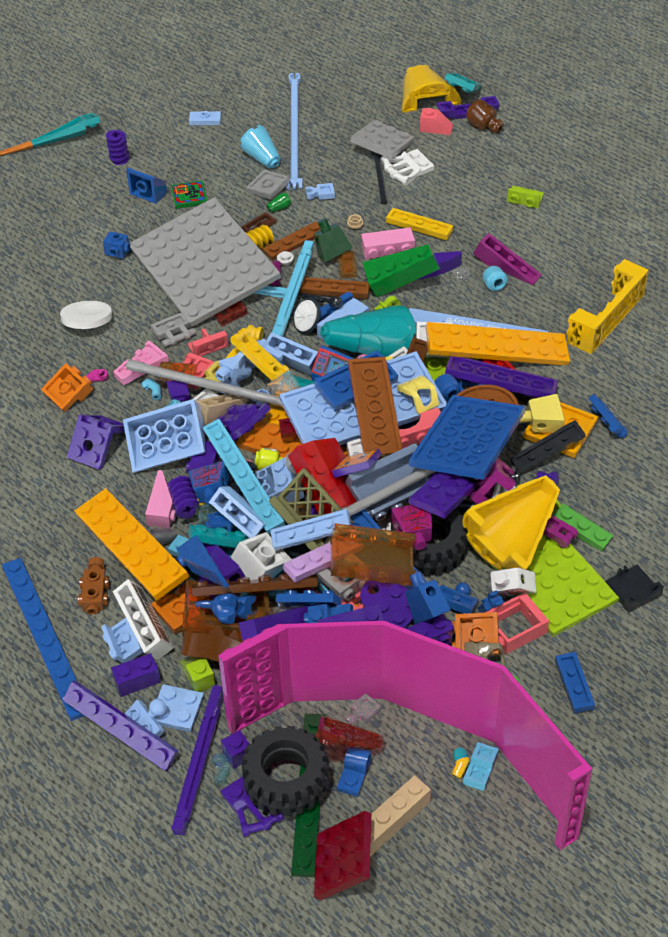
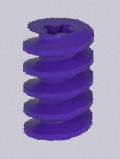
M121 130L108 131L106 133V141L110 160L115 165L127 163L129 161L126 134Z
M178 476L170 480L167 487L177 516L184 519L191 518L199 507V501L197 500L190 477Z

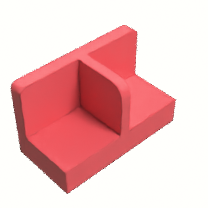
M202 329V338L188 343V346L193 354L204 356L229 347L228 336L225 330L209 336L207 331Z

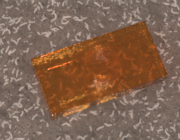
M161 362L159 366L193 376L196 375L197 371L196 364ZM157 376L158 379L171 380V379H167V378H163V377Z

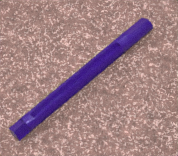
M219 685L212 686L171 828L174 835H185L191 818L224 698L223 688Z

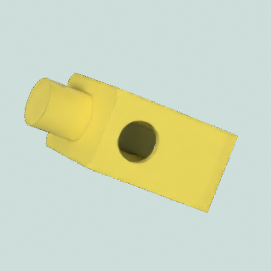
M553 394L529 400L528 410L525 411L519 423L530 422L533 432L553 433L564 426V416L558 395Z

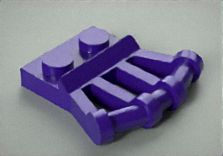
M243 776L220 791L222 797L238 815L244 838L254 832L268 831L271 829L272 824L284 820L283 813H278L277 816L271 814L268 817H263L245 792ZM248 809L258 822L247 825L243 811Z

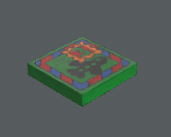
M202 180L171 185L175 209L199 206L207 201Z

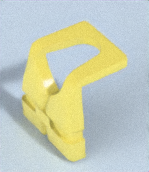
M422 375L397 385V391L413 397L416 412L419 414L439 405L435 385ZM419 389H430L431 402L429 405H423L417 393Z

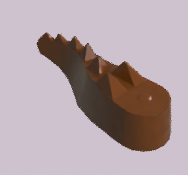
M220 625L215 626L209 632L185 630L180 654L191 657H203L219 662L218 655L222 654L226 649L241 644L242 641H240L236 630L230 635H226Z

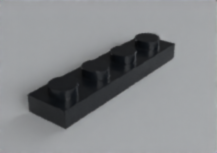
M573 420L510 458V461L515 468L520 467V475H523L586 437V434L576 420Z

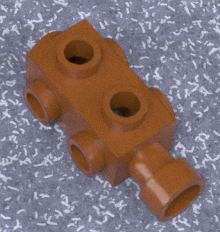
M100 557L90 558L88 569H84V575L80 577V590H82V594L78 595V605L82 606V610L86 611L87 614H98L99 611H103L104 606H108V593L105 594V589H109L110 580L105 575V562Z

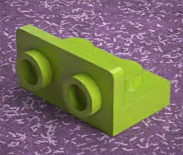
M512 186L507 191V202L539 208L544 192Z

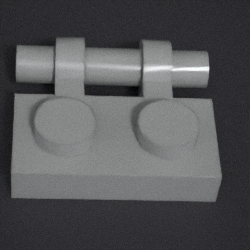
M182 313L151 324V330L158 340L166 338L161 341L164 348L167 346L172 347L177 342L189 340L191 336L196 335L194 328L187 330L190 328V323Z

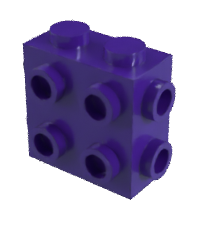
M440 614L406 629L450 645L454 626L449 619L447 620L444 614Z

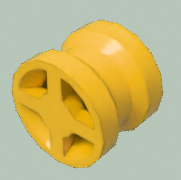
M248 325L247 329L250 332V336L255 340H262L264 337V327L255 328L253 325Z

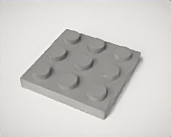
M373 120L352 135L350 142L392 159L414 142V137L407 132L397 130L393 126H387L380 121Z

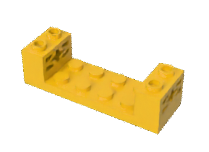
M625 259L620 264H617L613 270L614 279L611 283V287H613L612 294L615 295L612 302H608L605 309L599 312L597 316L581 308L572 313L568 318L567 343L592 354L645 295L649 270Z

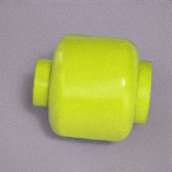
M261 448L260 451L256 452L254 464L259 471L283 459V457H279V451L276 449Z

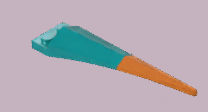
M95 113L78 116L42 136L0 151V156L85 135L86 126L91 128L100 123L99 116Z

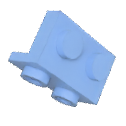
M124 618L112 628L106 624L101 626L104 632L102 635L103 639L109 645V654L115 661L118 660L121 663H125L143 653L127 618Z

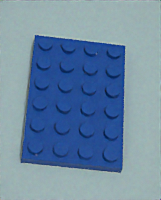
M452 395L410 457L409 466L484 480L523 417L525 406Z

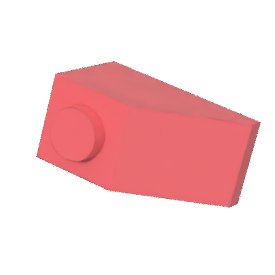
M423 108L420 117V132L451 135L453 124L439 110Z

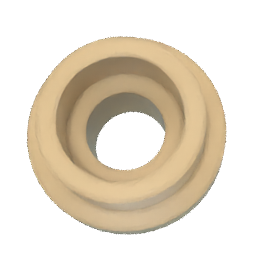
M356 214L349 216L347 226L351 229L361 228L363 226L361 216Z

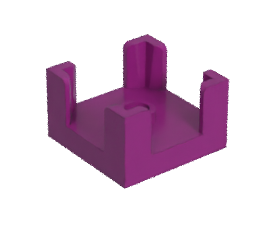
M497 458L484 480L475 479L473 481L475 483V490L471 493V500L479 504L491 499L494 493L491 488L496 482L510 491L516 484L515 480L510 477V475L514 474V470Z

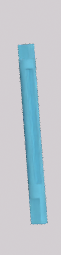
M305 240L272 330L273 333L282 337L313 253V241Z

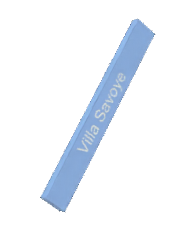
M413 308L409 309L416 326L417 322L444 321L453 322V324L548 332L540 329Z

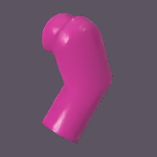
M95 369L86 377L91 382L104 381L107 379L108 372L105 369Z

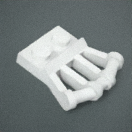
M418 149L408 153L404 151L400 156H395L392 159L385 156L381 157L384 171L387 174L389 173L393 180L396 179L405 186L417 176L434 170V165Z

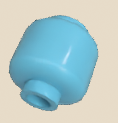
M491 266L484 271L482 279L489 290L499 291L506 286L507 276L500 267Z

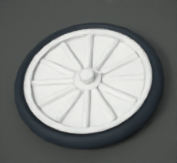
M313 298L301 300L293 313V325L300 334L312 332L320 319V307Z

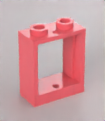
M526 592L485 612H497L499 622L520 611L533 626L510 639L499 628V643L503 646L506 654L548 633L549 620Z

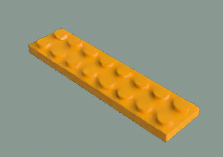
M427 322L425 325L429 355L551 365H568L570 363L565 334L435 322Z
M106 488L74 510L81 521L156 601L190 577L187 571Z

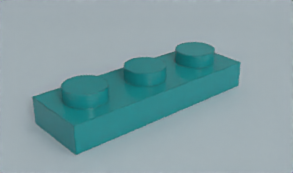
M201 524L196 526L189 525L188 529L190 539L197 535L202 543L236 548L239 542L249 539L242 531L231 532L219 527L212 529Z

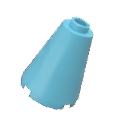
M258 125L256 129L250 128L240 140L242 142L240 145L241 149L269 169L278 167L281 158L267 129L261 125Z

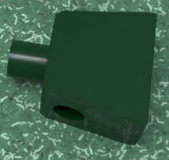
M327 218L317 222L320 231L314 233L313 236L318 257L321 261L327 262L353 248L339 225H329Z

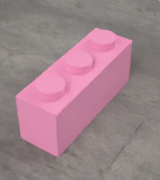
M410 227L361 234V247L365 259L377 258L415 248V240Z

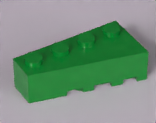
M429 244L362 262L368 283L376 297H381L440 269Z

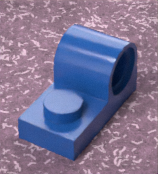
M354 746L348 747L337 791L359 796L372 760L371 751Z

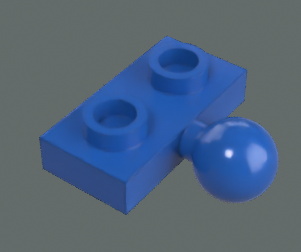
M461 582L457 584L455 590L443 585L440 586L451 609L461 614L473 613L479 599L469 596L471 588L467 583Z

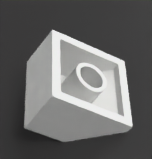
M267 532L239 542L231 556L240 566L246 577H250V580L258 579V576L270 575L271 578H274L283 570L284 563L292 560L283 549H273L272 538Z

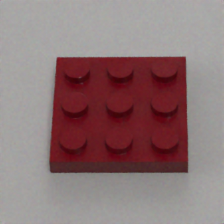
M363 811L318 833L314 898L323 900L370 879L371 813Z

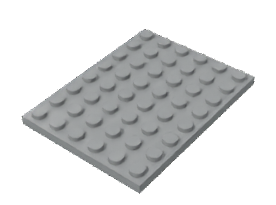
M215 197L130 242L131 245H129L134 255L178 311L185 316L191 327L281 278L280 272Z

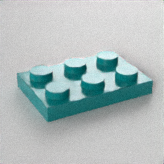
M454 72L447 73L444 78L448 80V84L455 87L458 85L462 86L461 89L469 93L479 90L482 85Z

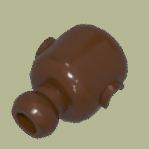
M482 99L475 100L466 112V118L472 123L471 125L480 130L490 128L492 133L498 134L504 126L502 120L496 119L497 111Z

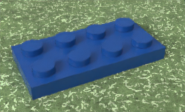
M377 350L362 358H375L383 356ZM387 362L390 383L398 380V374ZM348 364L315 380L314 385L334 410L354 401Z

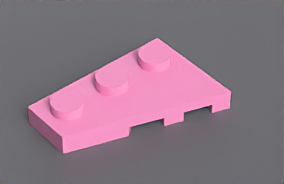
M148 340L142 350L138 349L135 352L132 360L160 367L168 362L169 358L166 353ZM128 359L113 371L114 377L123 385L147 373L127 370L126 364Z

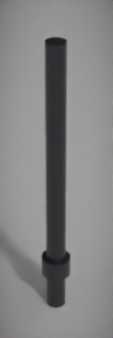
M372 151L375 160L381 205L387 204L381 157L380 154Z

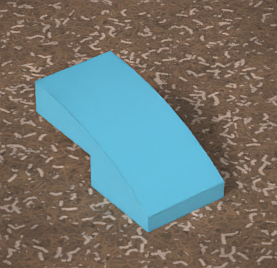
M477 742L471 756L470 765L464 776L463 784L484 791L499 749Z

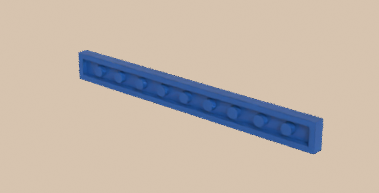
M21 557L2 564L4 573L70 721L85 716L63 701L71 682L77 680Z

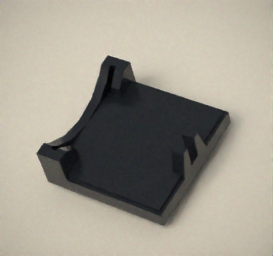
M638 564L629 569L625 565L623 570L619 568L615 576L605 580L606 584L619 597V602L628 612L662 596L664 588L659 581L654 583Z

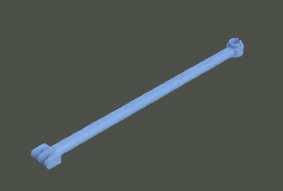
M294 73L289 74V83L291 84L290 182L286 185V190L290 189V185H293V189H296V185H299V189H302V178H298V84L301 82L299 73H295V79Z

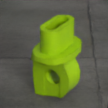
M389 296L384 302L379 301V305L373 308V310L390 306H401V303L395 296Z

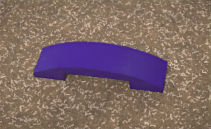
M496 96L481 97L482 100L491 105L495 110L500 107ZM451 101L436 103L438 110L445 117L454 119L466 118V112L471 105L453 106Z

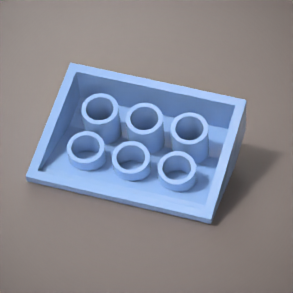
M194 399L123 420L133 473L205 453V433L202 428L204 427L201 406Z

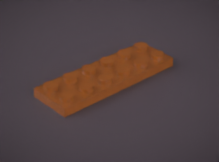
M386 357L348 359L362 452L379 449L381 452L379 458H384L402 449Z

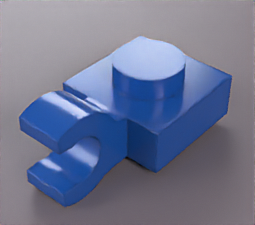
M497 590L488 593V597L481 600L483 604L477 607L479 613H485L504 603L501 595L497 597Z

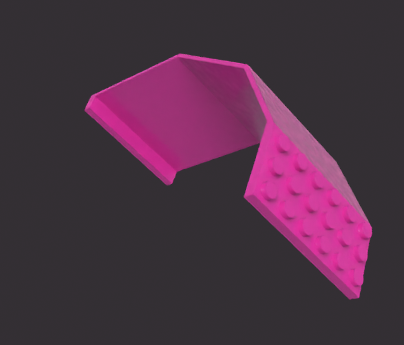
M386 621L277 624L263 630L262 633L244 640L233 648L226 649L222 654L218 655L227 726L231 734L244 729L291 702L385 699L494 742L558 820L555 845L559 850L579 838L592 768L505 666Z

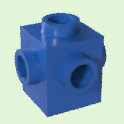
M109 231L103 241L105 255L123 259L130 251L129 245L131 243H129L128 235Z
M219 511L207 514L208 522L204 523V526L207 528L215 529L219 527L227 531H234V524Z

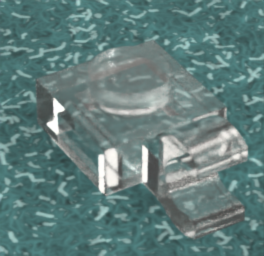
M365 693L351 705L352 713L345 718L347 721L345 727L352 731L361 720L365 723L369 722L381 711V705Z

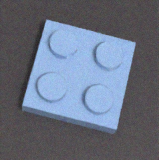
M163 684L158 698L165 701L167 709L163 715L155 716V719L163 727L191 732L202 704L204 693Z

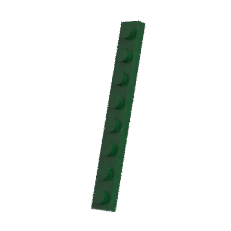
M305 713L303 729L307 730L308 735L310 733L314 734L317 737V741L322 742L323 745H325L326 714ZM301 764L299 777L306 771V768ZM314 801V807L309 810L305 808L303 813L296 815L291 877L315 878L320 801Z

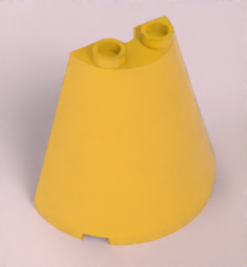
M417 65L407 69L404 77L402 113L417 111V99L446 95L445 102L451 101L453 105L461 104V98L457 90L430 69L428 65Z

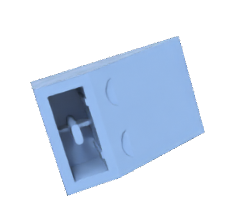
M286 457L254 473L270 499L273 496L278 497L296 477L287 469ZM295 491L290 492L285 497L288 502L295 501ZM300 491V499L304 498V492Z

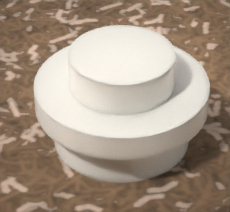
M284 251L277 255V261H280L283 266H288L294 261V256L292 253Z

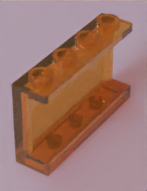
M335 523L330 536V576L412 586L413 584L409 576L417 573L413 568L415 534Z

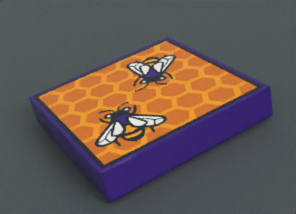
M375 449L343 458L332 470L333 476L339 477L370 469L381 456L380 450Z

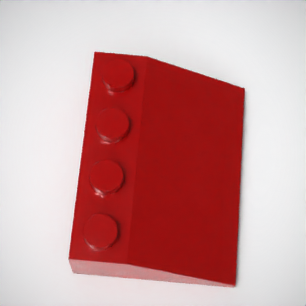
M336 438L313 440L301 444L288 455L296 473L298 474L303 468L307 469L341 508L348 507L357 502L345 483L348 474L334 477L332 470L346 457ZM304 476L301 482L304 487H308V478ZM312 490V501H320L319 490ZM330 503L324 504V514L332 513V505ZM313 504L319 515V504Z

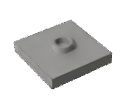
M264 170L245 189L250 194L272 200L290 182V177Z

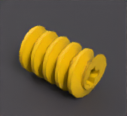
M261 225L259 228L257 227L246 233L260 249L263 248V244L268 246L269 242L271 244L274 243L273 233L267 225Z

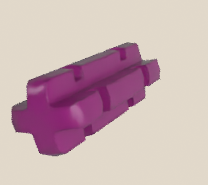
M274 260L272 264L281 275V262ZM280 279L272 282L271 287H279Z

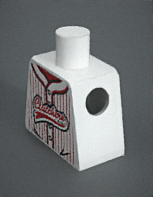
M521 568L491 572L492 592L497 590V597L500 595L502 598L518 596L524 592L526 594L536 593L534 572Z

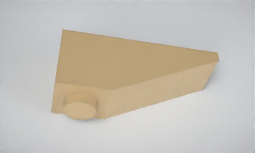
M225 394L197 400L196 402L201 406L204 426H206L216 418L224 416L230 406L245 404L248 398Z

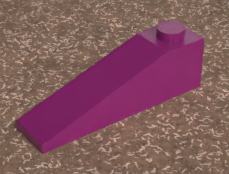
M490 233L479 242L473 252L486 265L500 267L504 273L530 285H533L542 275Z

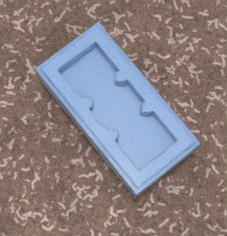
M221 111L190 112L189 125H220Z

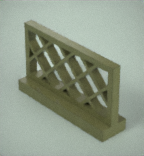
M305 468L297 474L278 497L273 496L269 500L270 504L288 524L326 515L324 514V504L330 503L332 505V513L343 510ZM306 476L308 478V487L300 488V481ZM312 490H319L320 501H312ZM295 491V501L288 502L285 497L290 492ZM300 491H307V501L299 502ZM312 504H319V515H311ZM299 505H307L306 515L299 514ZM345 532L331 535L327 543L340 538ZM322 538L305 543L311 551L325 545Z

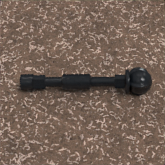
M303 293L301 296L302 299L313 298L319 303L327 302L330 306L336 308L342 305L341 297L332 296L325 298L324 296H313L308 293Z

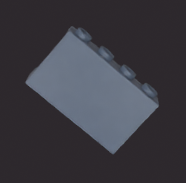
M416 443L376 461L370 469L348 474L345 483L355 500L359 501L420 470L419 468L409 466V459L418 447ZM429 475L364 510L373 520L376 519L377 521L384 518L386 513L392 511V508L403 507V505L410 502V497L431 476Z

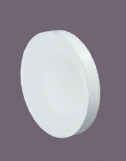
M99 301L76 302L67 305L61 310V322L67 327L76 329L95 328L111 320L112 310L108 304Z

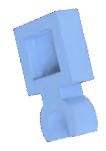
M333 183L317 184V188L306 187L307 199H314L315 197H318L319 200L335 198Z

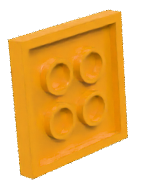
M560 402L564 416V426L576 420L586 434L585 438L560 452L575 458L597 424L598 416ZM529 424L523 433V438L536 443L551 433L533 432Z

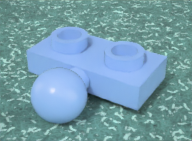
M162 699L152 700L149 710L142 701L136 700L125 712L127 716L158 737L165 731L155 719V716L163 715L167 709V705Z

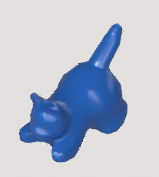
M219 594L212 601L202 600L196 601L194 604L200 608L211 609L214 617L219 622L232 624L235 618L254 619L255 614L251 611V605L256 600V596L252 594L246 596Z

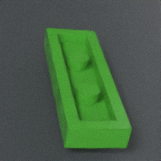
M562 504L553 515L576 528L579 533L578 538L601 552L613 537L612 534L565 504Z

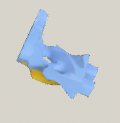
M265 339L256 340L281 365H284L282 361L284 355L269 346ZM234 348L227 355L226 359L219 361V369L215 372V376L222 383L240 387L239 382L250 377L252 369L256 365L239 349Z

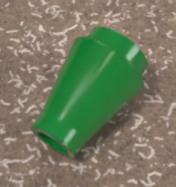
M286 192L280 193L270 203L266 204V207L270 213L285 209L291 204V199Z

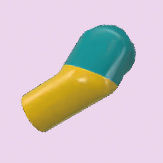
M457 747L453 751L456 765L451 775L461 779L470 760L467 751L462 747Z

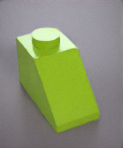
M189 657L179 661L194 691L203 692L215 685L214 674L206 658Z

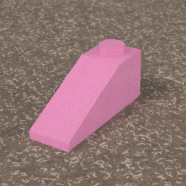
M158 470L145 513L147 526L170 528L172 521L175 522L177 514L173 508L163 472Z

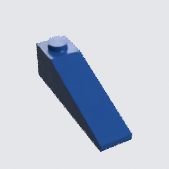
M197 535L176 548L180 554L177 559L183 567L188 566L191 572L225 588L229 586Z

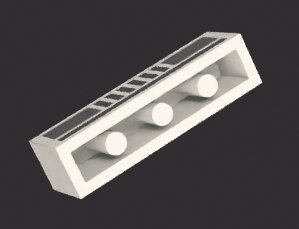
M128 579L113 591L145 654L151 653L153 658L158 660L174 648L140 585Z

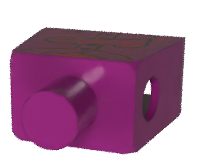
M413 505L392 508V524L402 543L405 545L414 544L417 550L424 549L427 546L426 541L432 539L431 513Z

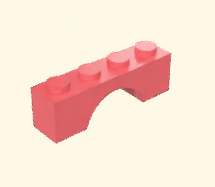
M438 408L422 412L420 421L415 426L408 429H399L402 449L414 443L416 445L421 443L441 413Z

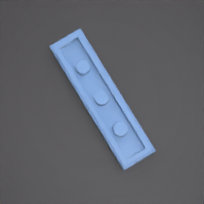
M344 509L271 529L273 549L280 550L350 531L352 527L349 511Z

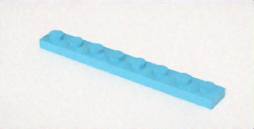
M220 419L202 427L250 507L265 523L264 529L267 534H271V529L286 526L280 514L270 504V498Z

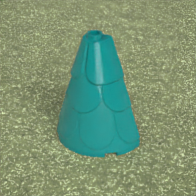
M400 305L362 312L356 315L350 314L325 322L320 328V334L327 345L367 355L378 350L383 357H388L402 347L408 350L413 335L417 334L411 312L407 307Z

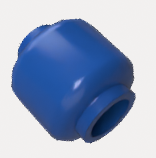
M443 374L437 377L434 382L445 401H449L452 395L460 393V384L451 374Z

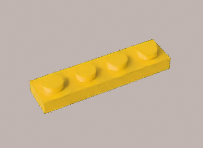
M392 208L386 217V223L403 228L411 227L413 231L447 240L453 232L454 225Z

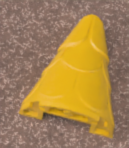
M545 475L472 506L463 516V527L467 528L468 533L466 536L476 552L494 567L500 570L503 568H521L526 570L532 562L547 520L551 518L560 489L554 481Z

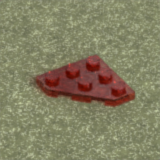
M324 715L320 716L315 736L319 738V742L326 745L334 743L348 747L359 746L381 749L383 735Z

